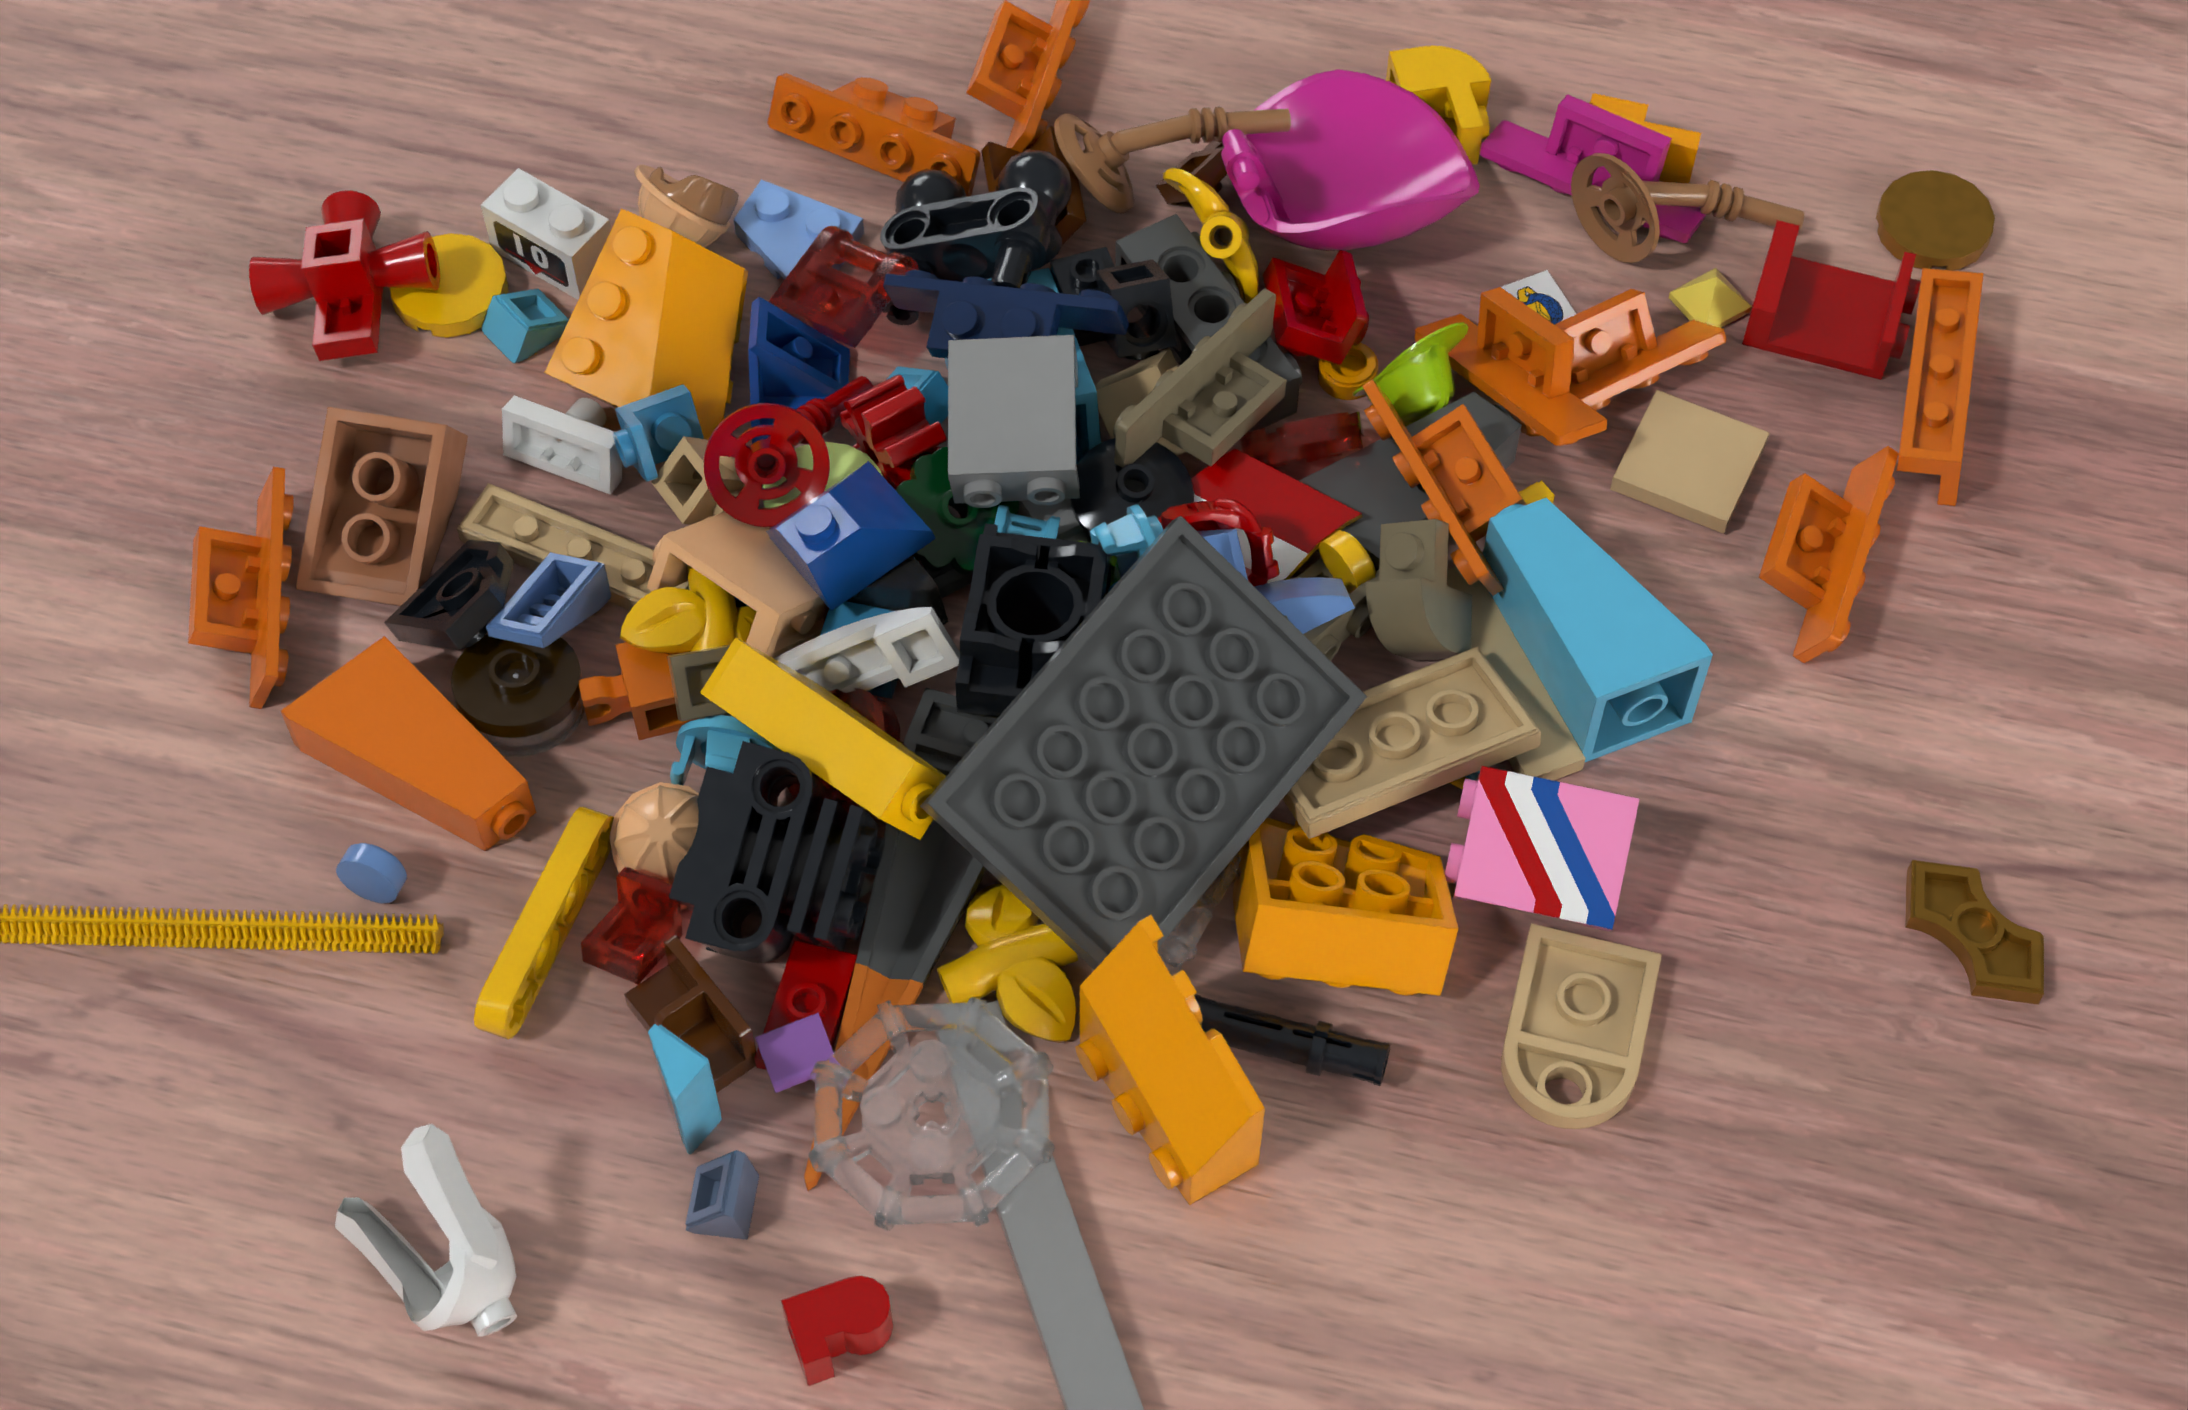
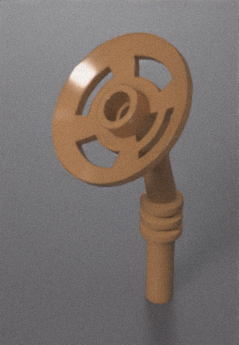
M1209 107L1202 108L1201 113H1199L1197 108H1192L1189 110L1188 115L1120 130L1115 134L1108 131L1102 135L1089 123L1066 113L1056 119L1054 132L1063 156L1086 189L1108 209L1123 214L1134 205L1131 180L1123 164L1129 160V152L1188 138L1192 144L1199 143L1201 137L1205 143H1211L1213 137H1215L1217 142H1222L1223 135L1232 129L1241 130L1244 135L1289 132L1291 116L1287 108L1225 112L1223 107H1215L1213 113ZM1075 131L1083 136V143L1085 146V149L1083 151L1079 145Z
M1595 153L1584 158L1577 164L1572 175L1571 193L1573 204L1583 228L1602 251L1610 257L1625 263L1639 262L1651 255L1655 250L1659 240V218L1655 205L1700 207L1702 214L1709 215L1712 213L1713 217L1717 218L1724 216L1725 220L1732 222L1739 217L1775 227L1776 221L1779 220L1799 225V230L1804 221V211L1744 195L1743 188L1734 187L1732 189L1731 185L1724 183L1720 185L1719 182L1710 180L1707 185L1642 181L1636 172L1625 162L1605 153ZM1604 166L1611 177L1604 181L1602 187L1592 185L1594 173L1599 167ZM1596 206H1599L1602 215L1609 225L1619 233L1618 236L1603 221ZM1647 222L1649 224L1648 235L1644 242L1637 243L1636 229Z

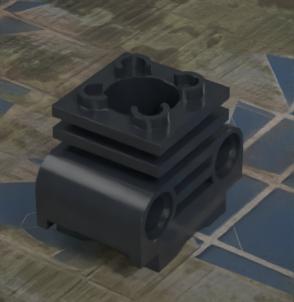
M985 523L984 532L979 535L971 588L960 635V659L955 681L957 712L999 717L1109 593L1112 554H1106L1100 542L1097 545L1088 542L999 533L998 525Z
M742 741L733 773L711 767L706 768L697 799L699 819L696 836L686 856L678 864L669 898L687 906L686 909L692 912L685 938L707 946L706 950L755 963H767L778 959L788 950L794 935L805 943L818 946L819 942H821L830 949L844 952L847 938L857 940L864 923L867 903L858 900L865 875L867 873L875 876L882 860L885 838L877 836L879 825L864 808L850 805L849 812H847L838 801L831 800L827 788L801 759L783 751ZM800 784L799 793L793 802L783 807L777 806L778 797L787 786ZM760 910L762 921L758 931L750 937L742 938L741 925L745 917L752 912Z

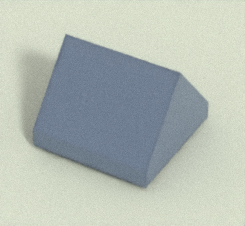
M735 1150L696 1168L685 1224L686 1231L694 1234L748 1240L760 1175L745 1153Z

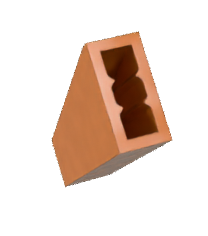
M385 636L281 710L293 743L301 752L484 851H487L501 839H509L518 834L526 826L529 818L537 813L527 780Z

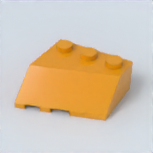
M621 208L544 373L615 408L684 384L691 392L703 437L709 440L715 428L724 419L726 403L730 404L733 381L729 379L734 344L739 342L748 270L670 229Z
M1267 817L1236 854L1232 899L1243 972L1255 973L1272 980L1288 977L1321 981L1327 985L1339 988L1355 985L1388 989L1399 995L1421 993L1441 996L1458 933V925L1441 857L1365 834L1355 837L1351 842L1333 837L1327 832L1308 839L1297 821H1295V825H1291Z

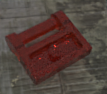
M828 226L819 233L768 302L813 327L818 332L856 348L891 301L883 288L885 275L905 276L907 271L918 270V264L912 257L900 252L886 254L855 241L851 233L842 228ZM846 262L873 275L867 282H864L832 268V265Z

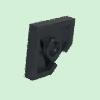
M468 540L384 623L399 641L453 650L468 648L485 636L488 622L504 607L514 560L498 542Z

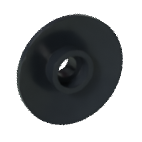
M1112 438L1090 449L1079 461L1077 471L1080 498L1070 499L1072 510L1078 523L1090 536V531L1094 527L1104 522L1106 524L1112 523L1126 516L1127 507L1138 504L1146 517L1155 515L1159 518L1171 506L1194 502V490L1186 467L1165 446L1156 442L1133 464L1121 468L1114 463L1116 438ZM1126 479L1138 480L1145 485L1146 489L1141 492H1132L1126 488L1124 481Z

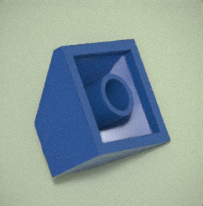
M869 461L766 531L773 543L831 611L936 539L932 530Z

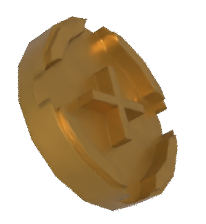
M1935 170L1910 172L1894 180L1882 194L1876 214L1879 225L1877 233L1881 243L1895 258L1902 261L1904 252L1916 254L1914 268L1931 269L1933 265L1938 267L1947 266L1946 270L1951 271L1960 270L1977 261L1988 247L1993 234L1995 215L1989 199L1974 184L1955 174Z

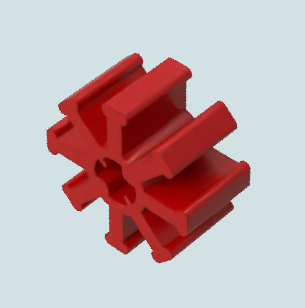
M896 375L844 401L843 403L847 410L840 413L843 427L847 428L857 441V444L852 447L868 454L881 470L882 476L894 489L903 481L910 480L911 466L919 457L928 454L932 455L941 448L939 446L941 443L947 441L941 424L937 421L929 425L926 420L924 409L926 400L916 386L907 390L902 375Z

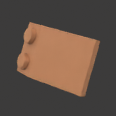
M327 407L296 589L394 606H401L430 577L458 496L468 435L444 424Z

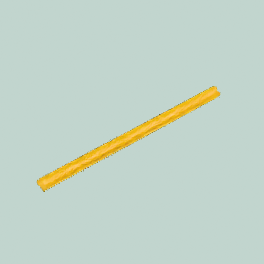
M4 904L3 912H1L0 908V943L11 942L12 944L18 942L19 944L26 942L27 944L34 942L35 944H50L52 942L53 945L59 943L60 945L67 943L68 945H83L84 943L85 945H91L93 943L94 946L100 944L101 946L108 944L110 946L117 944L118 946H124L126 944V946L134 945L135 947L141 945L147 947L151 944V947L158 945L159 947H165L167 945V947L176 946V948L184 945V948L191 946L192 948L199 946L200 948H206L207 946L215 948L217 946V949L225 946V949L232 947L233 949H239L240 947L242 949H248L249 947L250 949H256L258 947V950L265 949V947L267 950L273 948L280 950L283 947V950H289L290 948L291 950H297L299 948L300 951L306 949L312 951L316 948V951L323 949L324 951H330L331 949L339 951L341 949V952L349 949V952H353L357 949V952L364 950L366 952H371L372 950L380 952L382 950V953L389 950L390 953H395L397 950L399 953H404L406 950L407 953H413L415 950V953L423 951L424 954H427L431 951L432 954H436L440 951L441 938L444 935V924L438 923L436 914H434L433 923H431L428 914H425L424 922H421L420 914H417L416 922H413L412 914H409L408 922H405L404 914L400 915V922H397L395 913H392V920L390 922L388 921L387 913H384L383 921H380L379 913H376L375 921H372L371 913H367V921H364L363 914L359 913V919L356 921L354 912H351L350 921H348L346 912H343L342 920H339L337 912H334V920L330 919L329 912H326L325 920H322L321 912H318L317 920H315L313 911H310L309 920H307L304 911H301L300 919L297 918L296 911H293L292 919H289L288 911H285L284 919H281L280 911H276V919H273L272 911L269 910L266 919L263 910H260L259 918H256L255 910H252L251 918H248L247 910H243V918H240L239 910H235L234 918H232L230 909H227L225 918L223 917L222 909H219L218 917H215L214 909H210L209 917H207L206 909H202L201 917L198 915V910L194 909L193 917H191L189 908H186L184 917L182 916L181 908L177 909L176 916H174L173 908H169L168 916L165 914V909L161 908L160 916H158L157 910L154 907L152 909V916L149 915L148 907L144 908L143 915H141L140 907H136L135 915H133L131 907H128L127 915L124 914L123 907L119 908V914L116 915V910L113 906L111 907L110 915L108 914L107 906L103 907L102 914H100L98 906H95L94 914L91 913L90 906L86 907L85 914H83L82 906H78L77 914H75L74 906L72 905L70 906L69 914L66 911L65 905H62L61 913H59L57 905L53 906L52 913L50 912L49 905H45L44 913H42L41 905H37L36 913H34L33 905L28 906V913L25 910L24 904L20 905L19 912L17 911L16 904L12 905L11 912H9L8 904Z

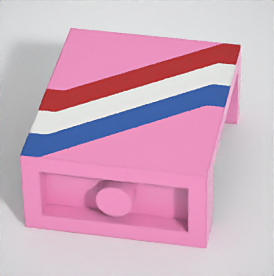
M1481 766L1478 781L1465 778L1457 817L1470 820L1465 845L1451 843L1445 877L1447 882L1456 884L1454 899L1474 900L1581 923L1585 927L1608 932L1613 930L1639 798Z

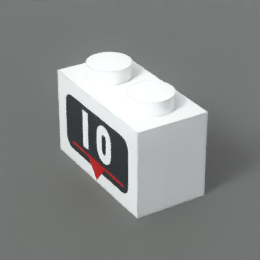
M518 168L481 204L490 245L499 255L578 300L611 231L610 221L608 218Z

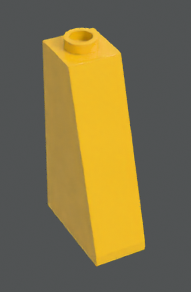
M735 637L700 693L783 752L801 759L810 771L877 818L921 840L934 819L920 806L946 776L818 683Z

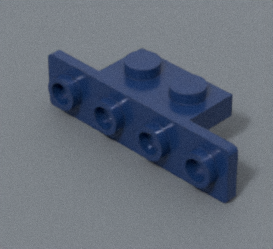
M920 270L907 271L905 276L886 274L883 288L896 308L934 313L926 348L932 357L948 359V340L1057 336L1058 328L1125 335L1129 323L1120 302L1111 295L1097 290H1083L1079 295L1056 293L1047 286L1035 283H1026L1021 285L1020 288L997 286L994 282L980 277H966L962 282L940 280L937 276Z

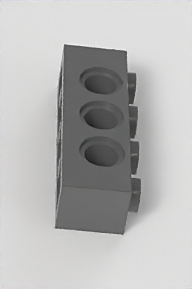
M1174 214L1117 240L1115 267L1153 259L1169 277L1177 346L1170 347L1175 360L1181 365L1191 356L1198 342L1205 336L1212 337L1228 322L1235 308L1244 302L1240 298L1239 290L1233 277L1227 271L1221 272L1211 260L1209 254L1203 249L1200 242V234L1196 231L1190 232L1179 216ZM1139 305L1136 307L1144 316L1148 305ZM1271 335L1248 358L1287 380L1285 397L1242 438L1297 413L1299 386L1303 381L1302 373L1294 357L1288 352L1282 353L1272 340Z

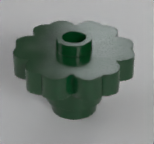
M942 447L932 455L928 454L919 457L911 466L910 480L903 481L895 489L932 530L936 538L910 556L920 560L928 570L933 572L939 571L951 563L952 567L963 575L972 573L979 535L983 534L985 523H995L999 505L1008 506L1010 513L1017 515L1020 504L1019 501H1004L989 508L972 507L966 503L955 504L948 477V447ZM948 505L959 513L960 518L954 517L949 512Z

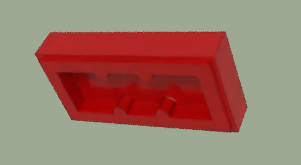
M794 940L763 1034L819 1013L833 1048L844 1015L857 955ZM758 1048L755 1055L756 1068L767 1070ZM824 1075L813 1078L810 1081L821 1083Z

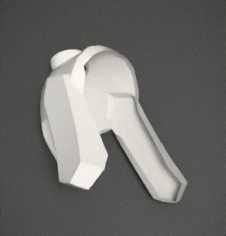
M433 1124L414 1128L401 1147L404 1172L449 1239L450 1261L434 1272L409 1242L372 1205L359 1197L343 1199L337 1210L335 1228L375 1266L404 1302L411 1321L423 1331L471 1322L479 1337L490 1335L506 1327L517 1318V1314L509 1300L516 1280L513 1254L502 1224L481 1207L464 1174L449 1135Z

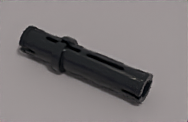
M1197 994L1194 996L1202 1013L1203 1021L1200 1025L1204 1032L1210 1029L1217 1030L1222 1034L1229 1047L1307 1066L1306 1073L1320 1076L1323 1070L1374 1083L1373 1085L1377 1086L1382 1084L1390 1053V1043H1382L1332 1030V1023L1320 1020L1317 1026L1240 1006L1217 1002Z

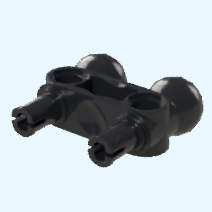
M1029 149L1011 157L999 175L998 191L967 197L961 183L946 171L924 169L908 176L897 191L895 200L896 214L885 223L880 234V241L887 250L884 263L887 274L905 276L907 271L920 270L931 273L940 280L962 282L966 277L991 278V281L997 286L1020 288L1021 285L1028 282L1031 271L1051 262L1062 246V237L1055 226L1056 218L1059 217L1069 203L1072 193L1068 169L1064 163L1050 152ZM887 294L882 304L883 313L888 312L886 317L889 321L898 325H911L918 320L919 311L896 308Z

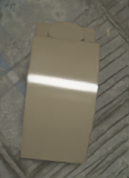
M1438 519L1381 524L1379 581L1366 582L1368 612L1380 642L1391 653L1414 661L1447 659L1471 649L1472 595L1447 586L1449 524Z

